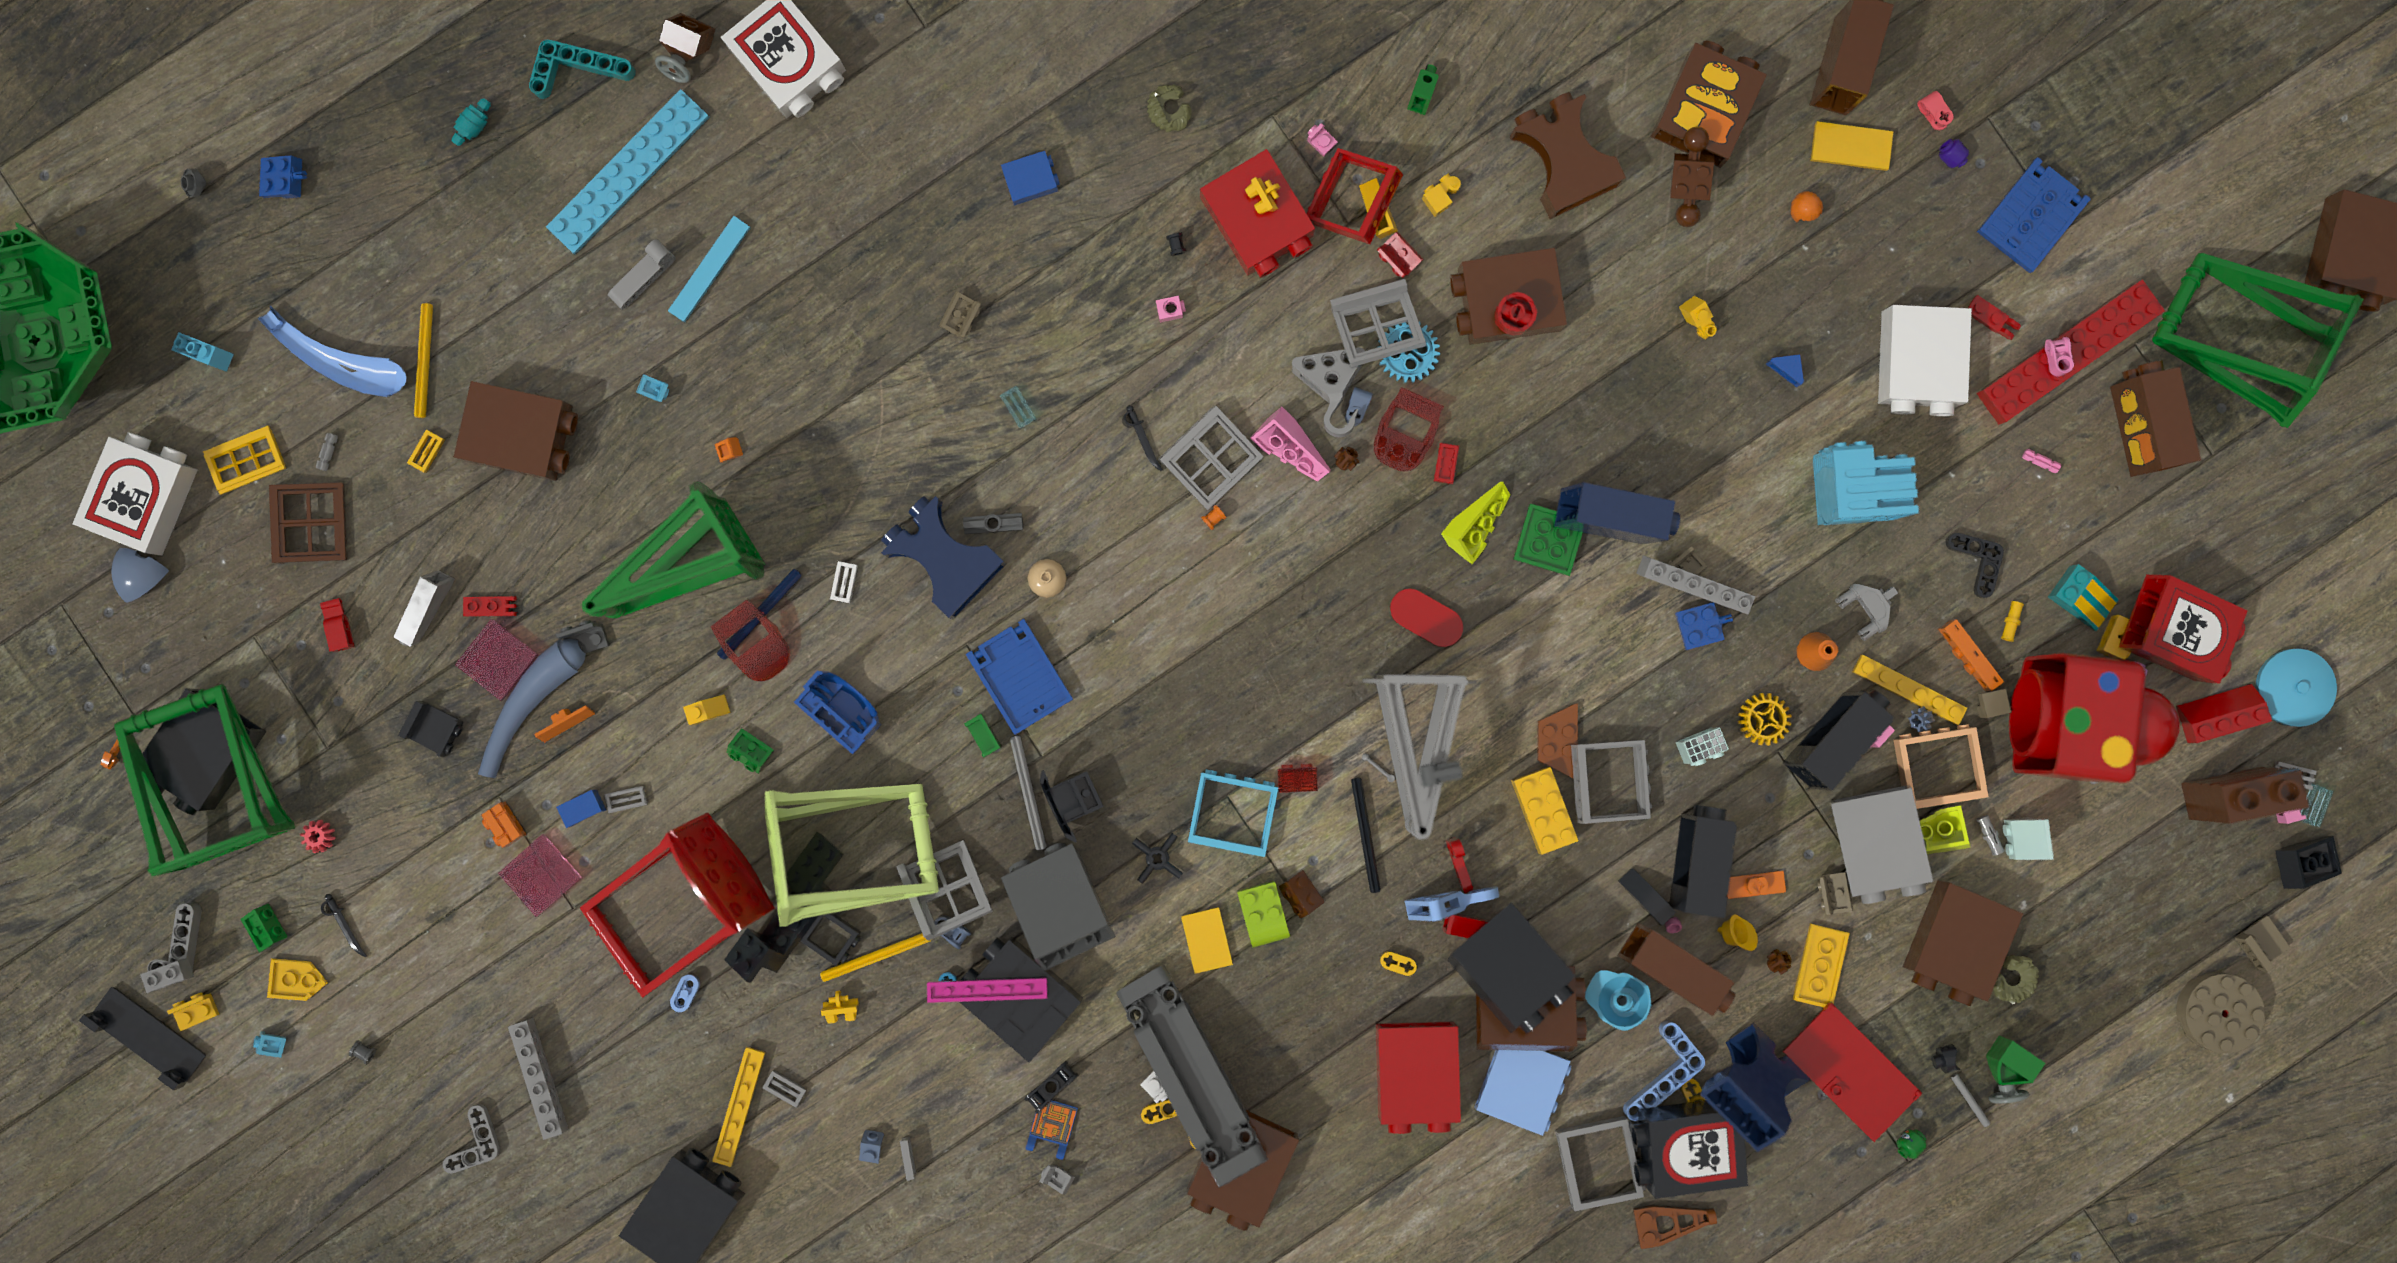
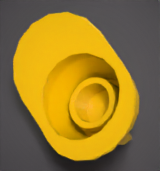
M1736 914L1723 922L1722 927L1717 929V932L1722 935L1727 945L1739 946L1747 951H1753L1757 947L1758 937L1755 928L1751 923Z

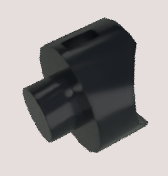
M1953 1044L1936 1048V1055L1931 1056L1934 1068H1941L1945 1074L1960 1070L1956 1065L1957 1049Z

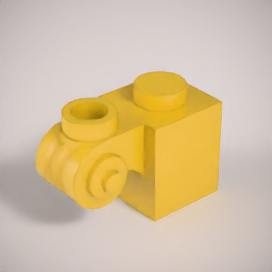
M1449 173L1439 180L1440 184L1435 187L1432 184L1424 190L1425 194H1423L1422 200L1434 217L1451 207L1453 202L1447 195V192L1455 194L1461 186L1460 180L1455 176H1450Z
M1693 296L1679 306L1686 322L1697 327L1698 336L1706 340L1709 336L1711 337L1716 334L1715 323L1711 320L1713 315L1704 300Z

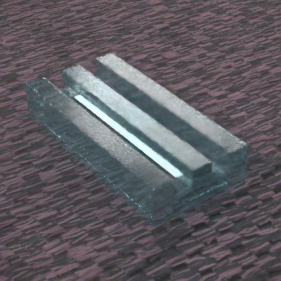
M1017 386L1000 395L1020 429L1037 420ZM1013 392L1017 393L1027 412L1031 416L1029 419H1027L1018 402L1016 401L1015 397L1013 396ZM1008 395L1014 403L1015 407L1017 408L1018 412L1020 413L1021 417L1023 418L1024 422L1021 423L1019 421L1018 417L1016 416L1015 412L1013 411L1012 407L1007 401L1006 397Z
M2312 784L2313 790H2309L2307 795L2309 808L2302 809L2301 815H2305L2307 818L2317 790L2319 793L2312 806L2309 819L2300 821L2314 827H2320L2333 791L2320 787L2317 784Z

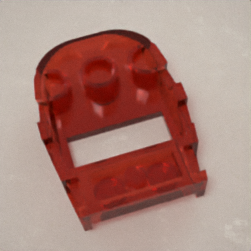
M1401 387L1379 423L1374 440V453L1377 459L1382 464L1397 471L1405 472L1415 469L1420 465L1434 442L1440 422L1439 417L1444 406ZM1396 407L1431 423L1423 443L1387 427Z
M748 598L710 626L724 653L731 662L748 678L754 681H767L773 678L787 666L790 660L789 647L778 631V627L760 609L758 610L753 606ZM757 617L769 634L737 657L725 640Z

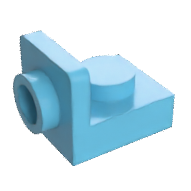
M260 1031L259 1036H255L253 1048H256V1054L281 1058L286 1037L265 1034L264 1031Z

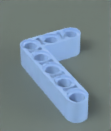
M1670 1020L1661 1022L1659 1032L1679 1056V1059L1624 1104V1114L1633 1121H1638V1111L1635 1115H1630L1629 1110L1631 1107L1637 1106L1638 1109L1658 1106L1705 1066V1059L1680 1027ZM1672 1025L1674 1028L1673 1033L1666 1035V1027ZM1685 1041L1686 1047L1683 1050H1678V1043ZM1697 1056L1699 1061L1696 1065L1692 1066L1690 1060L1692 1057ZM1683 1069V1075L1680 1078H1676V1070ZM1663 1081H1667V1089L1660 1090V1084ZM1651 1093L1653 1099L1651 1102L1646 1103L1644 1098L1647 1094Z

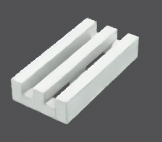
M838 561L830 597L831 600L851 602L858 565ZM842 566H844L845 571L843 575L839 597H836ZM852 568L847 596L844 598L849 569Z

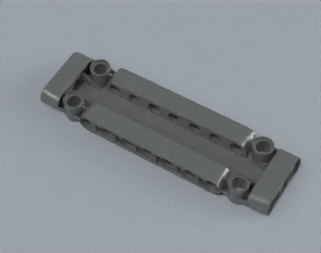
M1165 965L1152 970L1117 991L1116 994L1127 1013V1019L1135 1028L1134 1034L1188 1137L1195 1149L1200 1151L1202 1161L1208 1166L1218 1187L1226 1185L1269 1160L1257 1139L1256 1131L1249 1124L1250 1119L1194 1013L1188 1003L1182 999L1181 991L1175 986ZM1170 990L1174 992V998L1171 1001L1167 998V993ZM1136 1010L1141 1012L1139 1020H1136L1134 1017ZM1245 1131L1250 1134L1248 1142H1245L1242 1138ZM1210 1151H1213L1216 1154V1160L1214 1162H1212L1208 1157Z

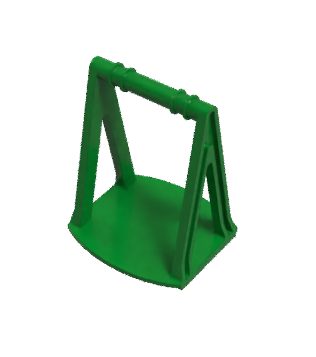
M2198 253L2191 266L2186 269V275L2182 277L2181 285L2167 312L2163 313L2162 321L2158 322V329L2152 341L2157 346L2264 410L2281 427L2288 428L2318 392L2363 299L2359 295L2333 293L2205 253ZM2205 272L2320 342L2303 376L2174 335L2177 332V326L2182 322V316L2196 289L2200 288L2201 280L2206 276ZM2258 286L2330 307L2343 313L2332 326H2327L2314 321ZM2221 366L2293 389L2295 392L2288 407Z
M696 481L690 485L691 494L681 506L583 600L582 610L591 616L601 617L604 615L608 618L617 619L744 573L752 579L759 580L764 577L763 566L766 564L727 500L719 497L705 484ZM701 509L704 515L636 582H631V577ZM711 529H714L724 546L722 551L673 568Z
M224 684L206 690L200 689L198 693H189L187 697L149 711L143 710L138 715L132 714L130 718L114 724L148 850V872L151 877L185 870L296 829L294 821L283 810ZM217 703L252 831L189 853L133 733H141L146 728L152 729L154 725L192 711L198 712L203 707L209 708L211 704ZM251 773L275 825H269L261 811ZM151 805L172 847L174 860L166 862Z

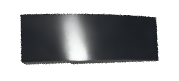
M1633 868L1618 880L1659 925L1663 926L1677 913Z

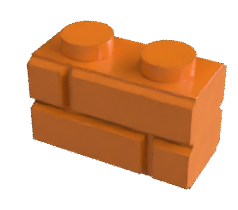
M506 802L498 803L481 815L483 818L482 824L487 830L492 831L494 834L492 838L497 846L502 848L508 847L526 835Z

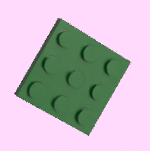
M1530 503L1513 560L1570 576L1583 532L1554 527L1557 511Z

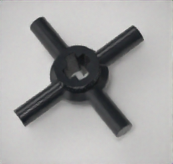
M1174 833L1170 834L1161 847L1150 848L1138 838L1133 841L1132 844L1146 854L1147 866L1137 878L1140 883L1143 884L1153 870H1161L1163 868L1179 879L1183 872L1169 862V854L1167 852L1178 838ZM1160 853L1163 861L1161 863L1159 861L1154 863L1152 855Z

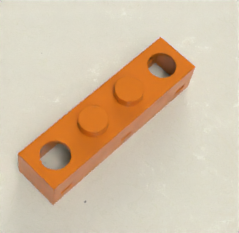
M1957 619L1949 620L1938 629L1953 648L1952 653L1954 656L1963 661L1965 664L1964 669L1975 677L1985 691H1993L2004 682Z

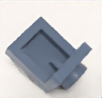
M870 1130L864 1131L859 1161L879 1164L884 1133Z

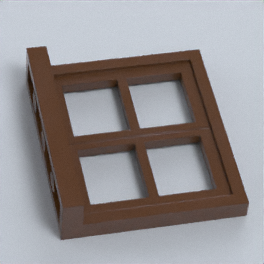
M344 483L269 485L272 563L347 561ZM333 493L334 518L312 519L311 494ZM306 494L307 519L285 520L284 495ZM312 526H334L335 551L313 552ZM285 527H307L308 552L286 553Z

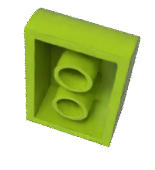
M1275 881L1237 891L1252 948L1290 938Z

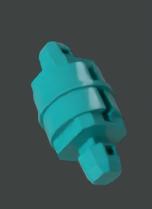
M482 98L477 103V107L473 104H470L469 107L466 106L463 112L459 114L460 116L455 121L456 124L454 126L458 133H455L452 137L454 144L460 146L466 141L465 138L472 140L483 131L489 118L484 112L488 111L491 106V102L487 99Z

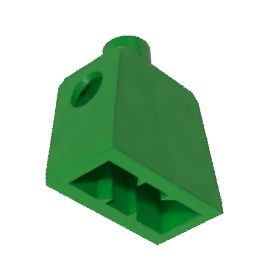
M1428 64L1425 70H1420L1407 110L1422 115L1426 114L1439 77L1436 74L1437 68L1434 65Z

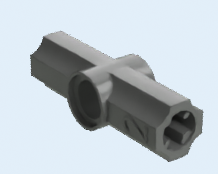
M1022 513L963 517L964 534L1023 530ZM991 519L998 520V526L994 529L988 526Z

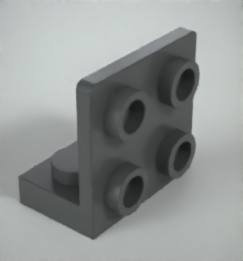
M584 621L579 623L580 627H566L560 630L561 633L556 634L557 639L578 640L580 649L586 654L610 646L603 624L596 623V621Z

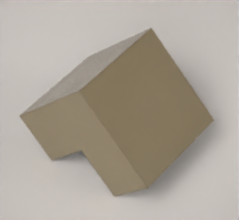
M2006 689L1978 694L1980 706H1977L1979 718H1990L2011 713Z

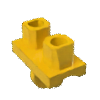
M1253 178L1251 180L1252 184L1245 191L1250 198H1254L1259 194L1262 199L1254 205L1258 214L1277 210L1278 207L1274 200L1279 198L1276 192L1280 189L1279 184L1272 185L1270 180H1267L1264 184L1261 178Z
M840 990L835 991V997H829L828 1002H823L821 1015L825 1016L828 1024L838 1022V1014H845L846 1021H855L859 1005L858 998L849 999L848 995L842 996Z

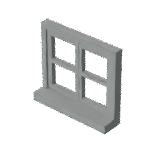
M1405 279L1330 300L1331 311L1351 367L1426 346L1425 338L1407 291ZM1400 301L1405 317L1381 323L1376 308ZM1369 310L1374 326L1349 332L1345 316ZM1408 322L1413 338L1388 344L1383 328ZM1376 331L1381 347L1357 353L1352 337Z
M1213 406L1158 460L1208 510L1264 456L1217 406ZM1218 422L1232 438L1213 455L1199 439ZM1233 441H1236L1249 457L1230 473L1217 457ZM1194 444L1208 461L1189 477L1176 461ZM1212 463L1226 479L1207 496L1193 480Z
M964 840L933 853L934 859H936L935 866L944 887L934 894L909 898L922 934L928 941L993 912ZM959 854L967 876L947 885L939 863ZM918 861L907 866L904 863L896 866L903 885L919 884L916 873L920 872V868L917 866ZM971 884L979 906L959 915L951 892ZM947 894L955 917L935 925L927 903Z

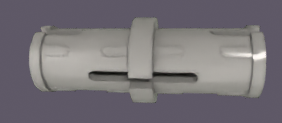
M1989 815L1977 818L1976 820L1983 832L1982 837L1987 841L1992 855L1995 856L2003 853L2005 850L1998 838L1999 833L1994 829Z

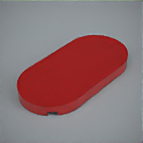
M1404 589L1398 592L1390 603L1391 615L1398 625L1435 646H1451L1460 639L1463 633V622L1455 611L1418 590Z

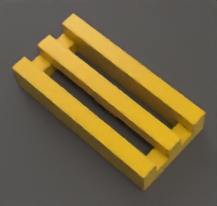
M426 429L407 463L427 473L445 439ZM431 436L432 438H431L430 442L428 443L427 447L425 448V450H424L423 453H422V456L420 457L418 463L416 464V463H415L416 459L418 458V456H419L420 452L422 451L424 445L426 444L428 438Z

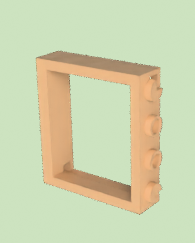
M1969 724L1958 725L1956 730H1950V727L1939 728L1937 733H1931L1930 730L1918 732L1919 736L1912 737L1911 733L1899 735L1900 739L1893 740L1901 786H1911L1916 809L1989 797L1976 727H1969ZM1968 735L1977 789L1915 799L1906 745Z

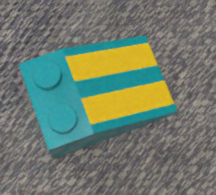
M2079 564L2069 566L2048 595V598L2094 631L2098 630L2119 600L2096 576Z

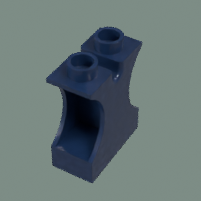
M923 496L908 512L914 518L913 521L918 525L919 531L916 534H911L896 524L882 538L881 541L887 547L881 553L888 558H912L922 564L932 581V602L948 618L953 620L1003 569L1006 563L987 545L977 547L966 546L953 540L943 524V502L936 496L931 501Z
M1753 1022L1726 1041L1731 1054L1732 1064L1708 1079L1700 1095L1759 1152L1786 1135L1792 1119L1786 1106L1785 1096L1807 1083L1810 1078L1788 1056L1777 1058L1774 1052L1776 1044Z

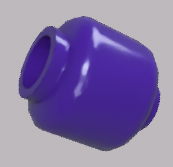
M1949 139L1939 148V157L1949 168L1957 166L1960 168L1968 161L1969 150L1959 139Z

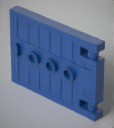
M2038 157L2032 161L1977 230L1980 235L2029 273H2032L2091 200L2087 195L2079 196L2077 194L2079 189L2050 166L2047 168L2042 167L2040 164L2043 161ZM2037 172L2040 176L2037 178L2033 173ZM2071 200L2076 203L2075 206L2070 203Z
M1025 619L1019 621V626L1014 629L1011 626L978 646V651L966 653L967 658L1014 735L1073 700ZM1024 632L1026 637L1020 640L1017 635ZM984 656L986 661L980 664L978 659Z

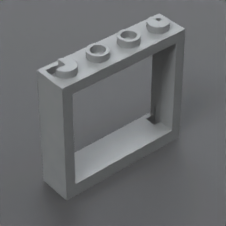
M1645 740L1571 745L1577 823L1587 824L1651 818L1650 808H1652V804L1649 801L1651 786L1648 783L1649 765L1646 762L1648 750H1646ZM1633 747L1638 813L1590 816L1585 750Z
M1625 1116L1555 1130L1571 1208L1574 1212L1644 1197L1643 1191L1646 1188L1645 1186L1637 1185L1634 1175V1163L1640 1161L1639 1159L1636 1160L1635 1157L1637 1148L1634 1147L1631 1138L1632 1123ZM1622 1126L1635 1190L1580 1202L1567 1138Z

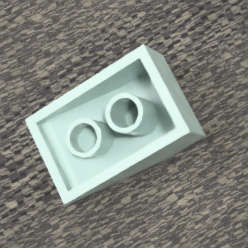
M2023 817L2004 820L2003 833L2007 839L2005 851L2009 859H2053L2048 819Z

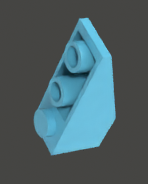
M180 332L174 340L172 351L227 372L234 355Z

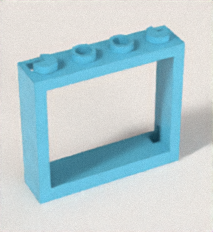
M1207 769L1205 773L1201 772L1188 842L1265 857L1278 787H1274L1275 783L1263 781V784L1255 783L1256 779L1244 777V780L1236 779L1237 775L1225 773L1224 777L1218 776L1217 771ZM1206 779L1271 792L1260 847L1195 835Z

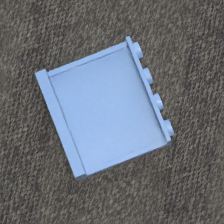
M1495 1050L1474 1108L1477 1111L1543 1136L1544 1131L1547 1132L1550 1127L1551 1121L1549 1118L1551 1113L1556 1111L1558 1102H1556L1557 1096L1563 1092L1565 1086L1563 1080L1571 1071L1570 1061L1567 1058H1562L1546 1051Z

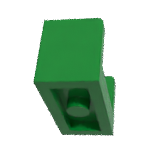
M983 714L964 723L980 748L983 758L1002 748Z

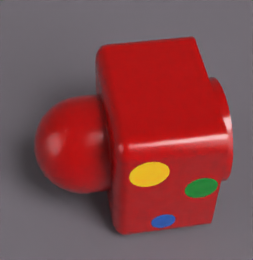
M2067 653L2026 657L2022 665L2021 677L2013 692L2010 705L2011 713H2009V736L2013 748V771L2019 774L2086 782L2128 783L2134 778L2137 766L2157 762L2172 750L2177 742L2180 731L2178 714L2172 703L2163 694L2145 687L2146 672L2144 667L2138 662Z

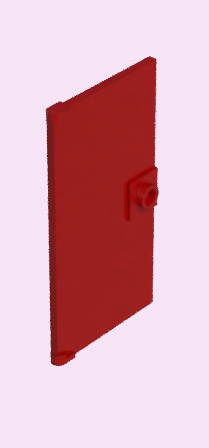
M1829 1002L1783 1050L1873 1142L1922 1095V1092L1832 1002Z

